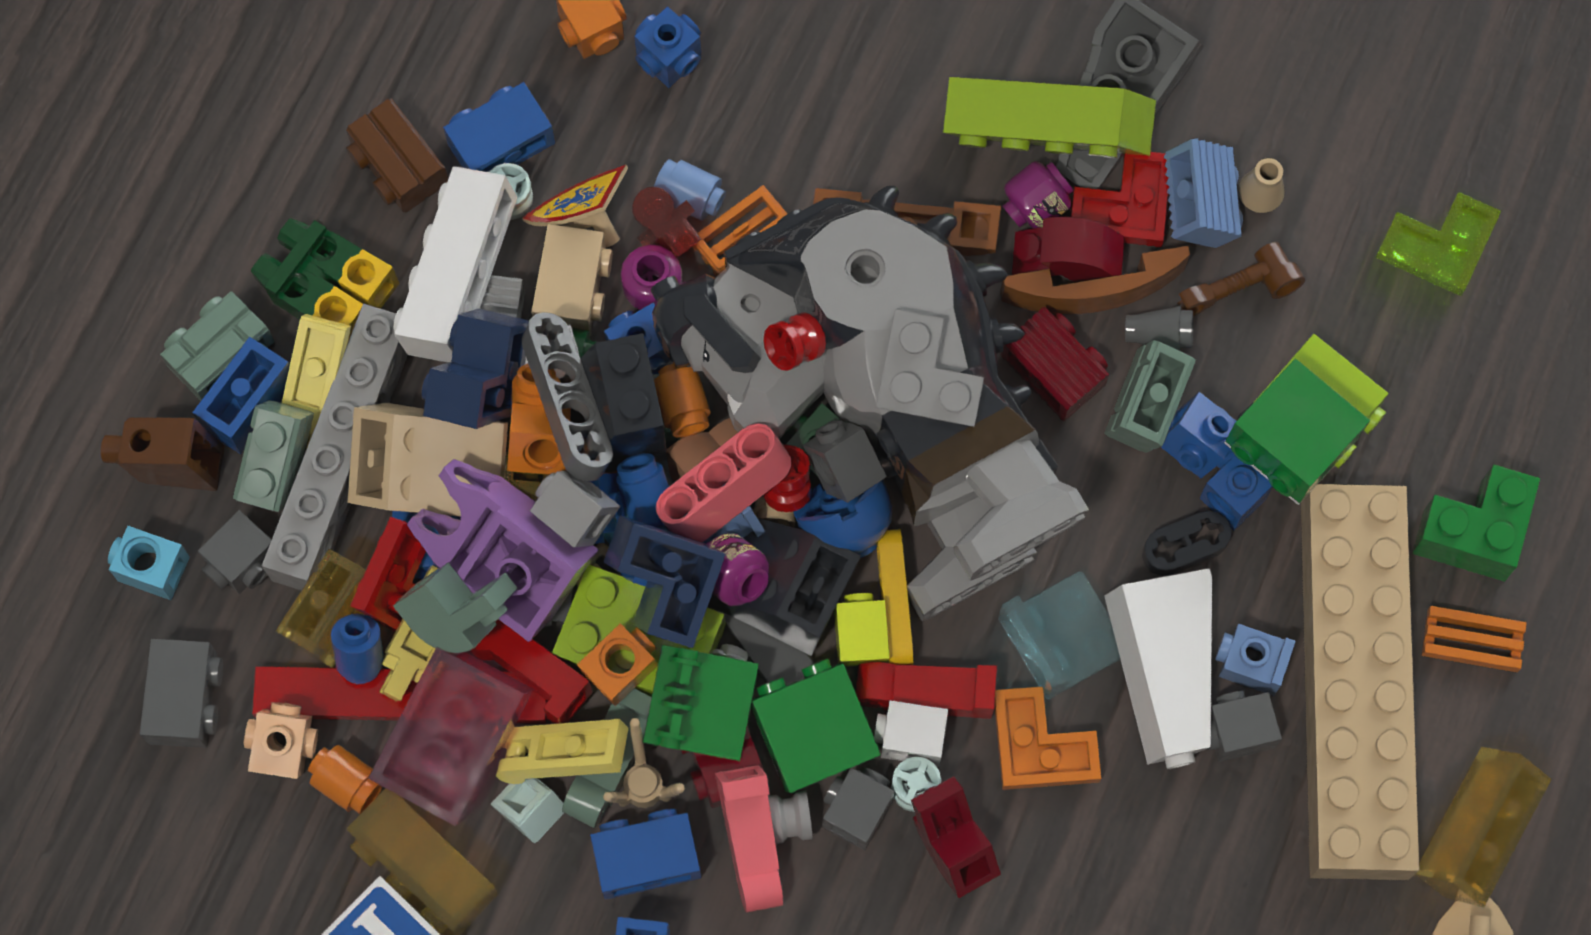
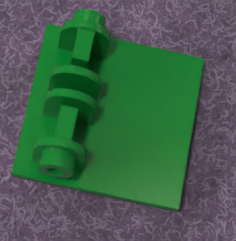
M662 645L643 743L740 761L759 664Z

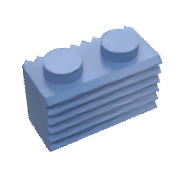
M1197 138L1166 151L1164 158L1167 160L1165 167L1168 170L1165 175L1168 177L1166 184L1170 186L1167 193L1170 194L1168 202L1171 203L1169 211L1172 212L1169 219L1173 221L1170 228L1174 230L1171 237L1176 240L1213 248L1242 237L1243 215L1239 210L1237 195L1239 173L1234 165L1233 147L1219 146V143L1212 144V142H1205V140L1198 141Z

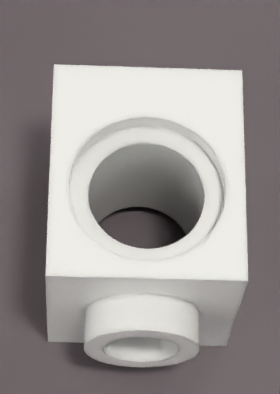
M889 701L888 715L878 713L874 736L876 743L883 744L881 758L904 761L907 758L922 757L939 767L948 709Z

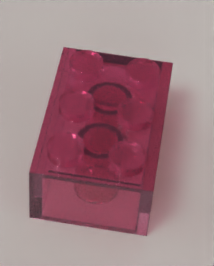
M436 647L368 779L456 826L467 819L534 689L466 652L451 653Z

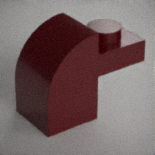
M1074 217L1044 218L1043 227L1015 232L1012 275L1049 269L1051 277L1062 275L1075 283L1122 275L1124 236L1102 223Z
M954 776L937 786L930 787L924 793L911 800L916 814L912 819L919 836L938 870L958 898L1001 875L992 844L973 820L964 790Z

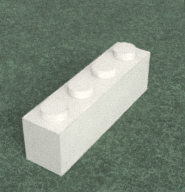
M453 166L448 182L441 186L438 194L439 208L433 224H429L425 230L423 238L424 250L418 266L413 267L409 276L408 296L404 307L397 311L394 319V335L408 355L451 362L453 347L450 344V332L458 318V314L480 309L518 198L506 175Z

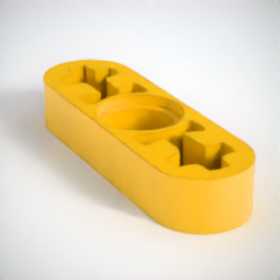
M900 529L887 530L884 536L877 542L876 549L881 600H885L890 657L888 663L913 665V645L902 535Z

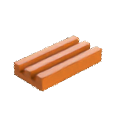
M762 185L691 237L690 245L695 251L698 250L703 261L707 265L709 264L713 269V273L718 276L725 269V257L721 260L718 258L721 254L773 216H776L777 219L759 232L776 225L787 213L766 187ZM762 202L767 205L766 208L736 228L713 247L709 248L706 244Z
M1430 606L1427 610L1422 656L1518 673L1522 666L1523 634L1526 632L1527 622ZM1438 621L1512 634V637L1505 638L1436 625ZM1436 637L1510 650L1509 657L1436 645L1434 640Z

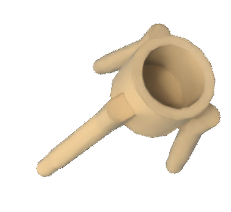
M633 718L630 721V731L635 766L627 771L624 777V791L606 792L603 798L606 802L618 803L622 807L631 803L640 808H648L654 806L659 800L664 802L670 801L673 796L682 793L685 787L681 783L664 787L660 773L656 768L647 765L640 721L637 718Z

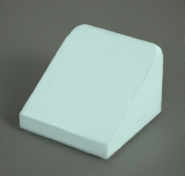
M537 778L525 779V782L521 784L509 783L491 803L503 817L533 843L538 842L564 814L562 812L563 802L549 787Z

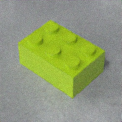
M589 564L580 581L552 654L578 673L583 674L577 664L620 623L629 632L637 627L633 624L645 587L632 583L620 575ZM707 608L693 648L647 634L643 630L641 631L656 646L657 649L651 655L658 664L662 645L712 654L713 650L718 648L726 627V621L723 613ZM618 650L609 658L608 668L617 674L625 673L634 665L635 656L628 650ZM657 667L635 689L652 697Z

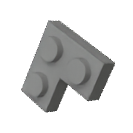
M895 309L876 408L974 427L984 377L935 368L944 318Z

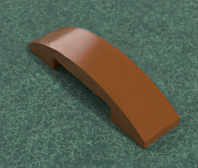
M815 188L813 205L822 200L835 197L847 198L863 203L870 200H864L862 192ZM955 201L954 208L895 203L894 211L898 213L899 218L914 224H926L933 217L946 213L956 216L957 226L951 231L947 240L950 242V246L960 252L962 256L996 253L1001 206Z
M1188 246L1142 253L1136 273L1053 286L1049 269L1010 275L1002 281L1000 289L1001 300L1013 306L1036 312L1046 307L1051 314H1085L1118 308L1153 294L1178 277L1185 270L1190 256Z

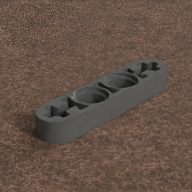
M545 312L535 314L530 319L522 336V346L563 465L567 472L579 480H598L604 474L613 455L612 446L567 323L557 315ZM549 340H554L550 346ZM559 369L569 375L571 382L565 384L555 381L550 377L548 370ZM570 408L579 411L585 418V422L573 423L563 415L562 409ZM582 447L584 448L585 454H580Z

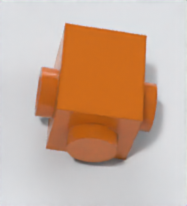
M556 0L558 15L562 20L557 23L559 31L569 48L577 46L583 59L593 54L604 55L616 48L619 41L624 39L622 22L627 19V16L619 0Z

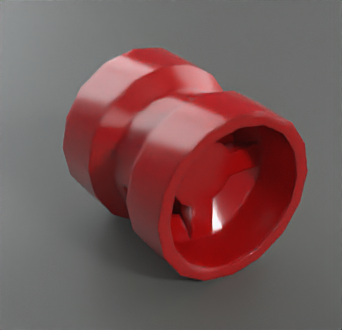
M783 445L791 457V468L783 480L764 494V500L769 507L776 511L793 512L804 507L810 500V462L807 454L802 449L796 446Z

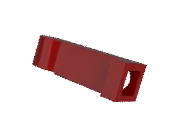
M499 619L494 621L497 625L475 648L470 650L472 654L481 660H494L545 698L548 702L543 709L547 719L552 723H568L593 693L589 680L533 639L528 642Z
M867 662L857 666L855 693L860 705L866 707L883 708V710L888 711L889 701L948 709L947 716L991 719L994 711L997 666L977 665V668Z

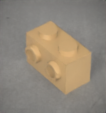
M548 224L532 306V317L542 312L552 313L563 319L567 325L571 324L573 328L589 330L591 336L593 321L601 322L603 316L605 294L598 293L601 276L609 277L612 266L613 250L606 249L604 232Z

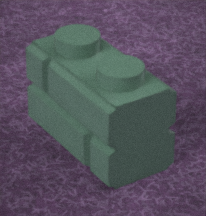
M229 292L223 299L217 296L208 301L199 313L201 318L188 330L180 328L173 332L164 344L165 350L160 354L166 366L200 401L249 337L267 348L275 342L267 326L233 292Z
M1155 340L1139 347L1115 404L1114 410L1116 413L1111 415L1104 434L1145 453L1162 447L1196 360L1181 351Z
M271 400L255 406L250 425L253 431L248 433L233 499L271 511L279 512L284 509L304 458L314 417L313 412Z

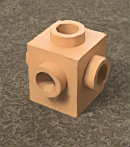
M272 702L271 710L263 709L257 712L256 720H248L244 737V748L251 749L248 771L295 779L304 774L306 758H314L317 746L318 729L311 728L312 716L301 715V706ZM277 732L285 736L286 746L281 745L277 741Z

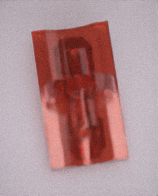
M647 187L634 197L632 203V213L636 221L642 226L649 228L640 234L637 239L643 246L655 243L657 246H662L671 251L675 257H679L701 240V237L686 219L695 210L687 200L674 209L672 198L664 189Z

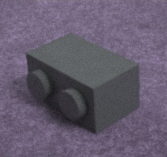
M151 639L140 736L149 745L207 748L208 734L216 733L218 707L217 705H212L214 686L220 687L222 683L223 658L217 657L218 653L210 642Z

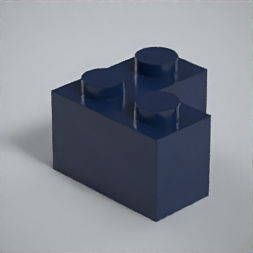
M479 308L458 314V318L450 332V344L453 347L451 362L430 368L423 382L422 398L425 400L423 416L473 429H478L511 417L512 381L517 375L518 369L525 363L526 355L522 346V336L529 320Z
M620 515L604 563L619 572L647 580L633 624L647 634L693 648L726 554L705 543Z

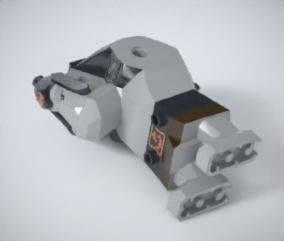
M889 185L875 193L869 202L863 203L839 197L828 198L804 210L798 209L788 213L776 225L762 232H753L743 237L734 247L725 251V269L716 278L703 274L679 284L675 276L661 280L650 289L656 300L652 311V318L659 342L671 362L677 369L690 365L694 372H704L727 403L729 417L736 431L739 432L749 425L759 423L771 428L778 439H780L823 393L838 418L864 429L872 447L877 450L876 456L887 476L884 479L892 478L911 514L913 526L918 527L921 524L927 523L942 548L907 585L908 598L921 621H925L1034 561L1032 556L1037 554L1036 546L1082 521L1085 518L1083 513L1089 511L1076 488L1060 482L1055 476L1058 465L1038 437L1037 431L1030 425L1022 413L1021 405L1028 400L1032 393L1030 387L1027 385L1011 387L1009 384L1004 385L998 377L996 354L1004 351L1003 345L1017 342L1025 335L1024 331L1013 323L998 324L995 317L990 318L984 297L987 296L988 287L1006 279L1007 272L1005 268L992 263L974 264L971 260L965 261L960 252L951 247L950 242L947 240L949 234L958 223L956 216L950 213L933 217L926 224H914L899 218L898 213L894 211L899 190L896 186ZM895 309L944 318L935 368L984 377L974 427L876 408ZM802 312L811 314L817 319L825 335L826 347L823 355L810 362L802 361L799 367L788 371L778 369L770 361L764 348L763 337L766 328L780 321L787 322L791 316Z

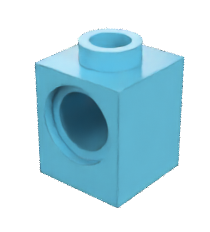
M127 526L123 538L117 537L113 542L108 555V564H110L109 571L118 582L172 600L190 556L181 544ZM144 553L156 554V560L149 569L144 571L134 569L135 562L139 556Z

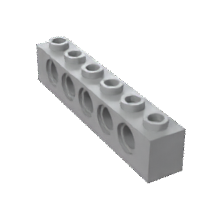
M364 303L362 305L335 381L333 380L262 564V568L273 582L317 595L351 503H348L354 407L390 403L408 356L394 335L393 326L396 313Z

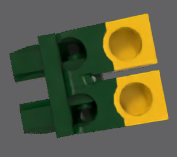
M289 218L279 231L277 237L279 243L291 251L285 260L281 263L265 253L260 256L251 268L253 277L266 289L271 301L275 305L286 310L298 320H300L302 315L308 314L351 326L349 339L363 303L381 309L400 284L391 265L338 234L327 230L325 226L315 220L308 226Z

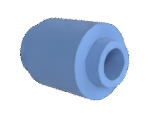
M668 159L661 168L653 188V193L661 196L663 203L701 221L708 214L715 216L718 213L726 195V191L720 189L722 184L721 178L683 160L676 163Z

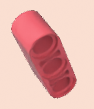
M759 423L749 425L668 487L658 498L656 513L670 532L703 542L783 480L791 468V457L771 428Z

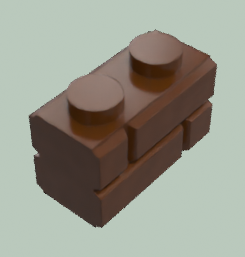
M388 98L373 108L368 115L365 114L348 125L346 132L351 144L346 147V150L361 171L369 167L377 177L372 184L387 205L395 201L403 213L408 212L423 202L427 196L430 197L435 194L444 183L448 182L446 168L392 98Z

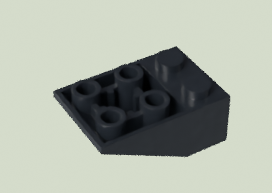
M757 518L765 533L757 537L754 531H752L743 538L766 556L769 563L766 589L756 600L740 606H729L712 594L708 605L812 655L861 555L849 549L829 545L805 530Z

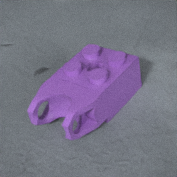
M453 459L442 469L439 477L446 486L449 495L457 502L461 512V520L422 508L411 518L407 525L432 561L438 567H442L449 562L472 593L506 572L517 589L504 602L508 610L498 619L530 642L552 620L599 549L595 546L574 548L530 512L536 502L499 475L476 469L469 464ZM455 475L467 479L470 484L461 482ZM423 524L434 527L439 534L426 529Z

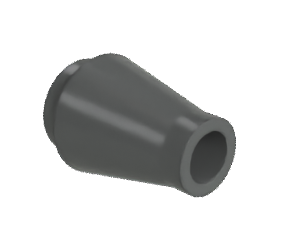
M1181 306L1136 315H1126V343L1146 345L1155 340L1178 351H1181V348H1192L1193 310H1182Z

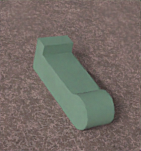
M634 688L616 706L611 704L604 720L621 719L629 727L621 772L577 775L563 803V813L593 828L599 825L607 809L613 804L606 802L603 795L606 792L620 791L627 771L632 768L635 762L630 721L633 718H637L640 721L642 736L644 737L651 696Z

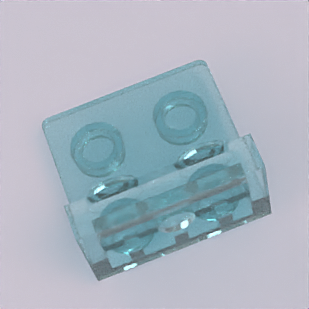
M1083 572L1073 574L1025 602L1018 595L1001 606L998 619L1038 686L1043 687L1047 700L1120 660L1110 616Z

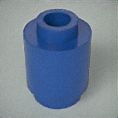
M648 453L634 455L623 460L617 466L619 475L616 478V483L628 518L657 528L663 526V522L656 513L658 498L669 487L662 464L656 462L654 456Z
M351 614L338 620L331 630V641L337 671L346 680L355 684H364L374 680L382 669V662L384 660L378 623L373 618L364 614Z

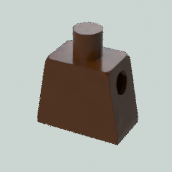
M129 417L124 422L122 435H105L103 437L100 452L104 463L119 464L139 482L217 491L225 446L195 418Z

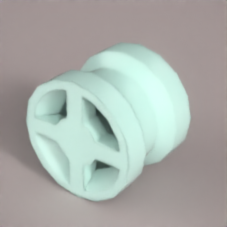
M503 163L495 166L489 173L506 175L518 197L510 220L522 217L533 204V191L528 173L522 167L513 163Z
M922 757L907 758L901 762L894 771L891 789L895 791L894 800L907 811L915 812L911 800L924 793L923 789L927 790L930 787L939 785L942 782L940 771L934 763Z

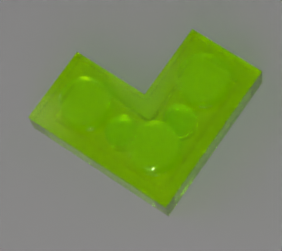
M1458 192L1440 231L1397 212L1375 258L1462 296L1501 211Z

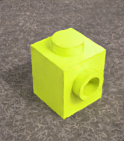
M872 593L845 595L844 603H837L834 609L838 664L844 663L845 667H850L867 662L887 663L890 657L885 600L873 601Z

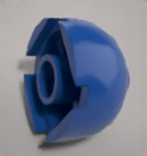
M881 480L850 502H845L826 494V491H823L819 483L811 488V496L807 504L801 509L793 511V514L801 530L817 536L823 542L834 547L849 549L861 555V558L876 549L877 542L887 531L892 521V503L884 480Z

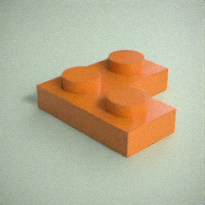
M1043 687L995 690L994 709L1002 790L1100 783L1101 770L1097 731L1048 734Z

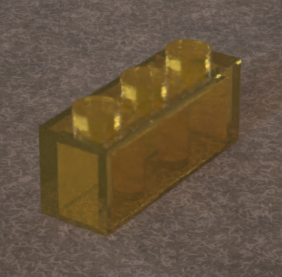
M1481 747L1419 862V871L1415 875L1445 898L1484 908L1552 779L1521 754Z
M389 786L346 828L352 838L355 839L349 846L350 849L369 867L378 861L390 873L385 881L405 901L411 895L426 907L420 915L440 935L447 928L454 935H460L499 895L493 884Z

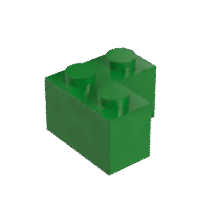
M1493 464L1481 481L1475 506L1434 495L1423 511L1412 554L1505 582L1518 566L1540 478Z

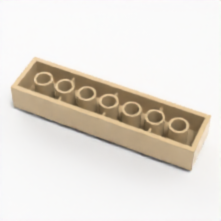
M1317 484L1301 502L1310 878L1409 880L1419 871L1407 486Z

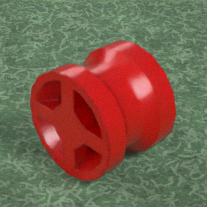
M802 312L791 316L787 322L780 321L771 324L764 332L763 340L767 356L773 365L783 371L799 367L802 361L810 362L818 359L825 351L826 341L823 329L817 319L809 313Z

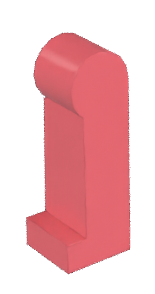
M759 765L715 773L737 884L745 912L783 906V894L778 873L779 863L768 799L769 787L766 773Z

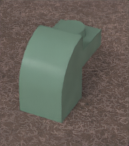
M448 562L417 582L393 607L411 630L425 643L441 651L460 653L475 648L497 625L494 621L508 610L504 602L517 587L505 572L472 593Z

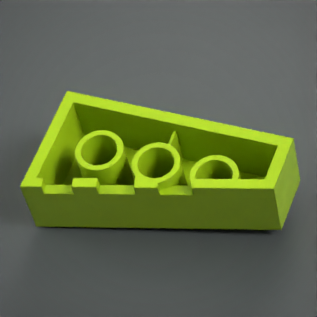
M949 77L943 133L959 137V145L967 147L986 148L987 140L1002 142L1001 148L1016 151H1029L1031 144L1045 146V152L1072 155L1073 149L1089 150V155L1106 158H1117V153L1150 156L1156 100L1123 88Z

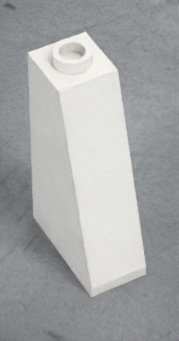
M1210 568L1123 584L1104 595L1147 765L1165 761L1167 769L1186 766L1196 762L1194 754L1209 748L1211 744L1212 576Z

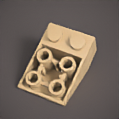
M392 403L354 407L348 503L390 511L418 513L423 508L438 514L461 516L457 502L449 495L446 486L439 477L440 472L448 463L455 459L469 464L476 469L504 478L508 423L497 421L484 427L473 429L423 416L424 409ZM455 475L461 482L470 484L467 479Z

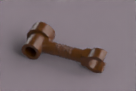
M1272 242L1263 246L1255 253L1254 257L1258 263L1211 284L1204 283L1185 289L1179 293L1182 300L1177 304L1181 306L1182 310H1193L1194 317L1213 306L1216 301L1259 282L1265 284L1273 299L1283 298L1298 290L1305 283V278L1297 264L1289 261L1279 242Z

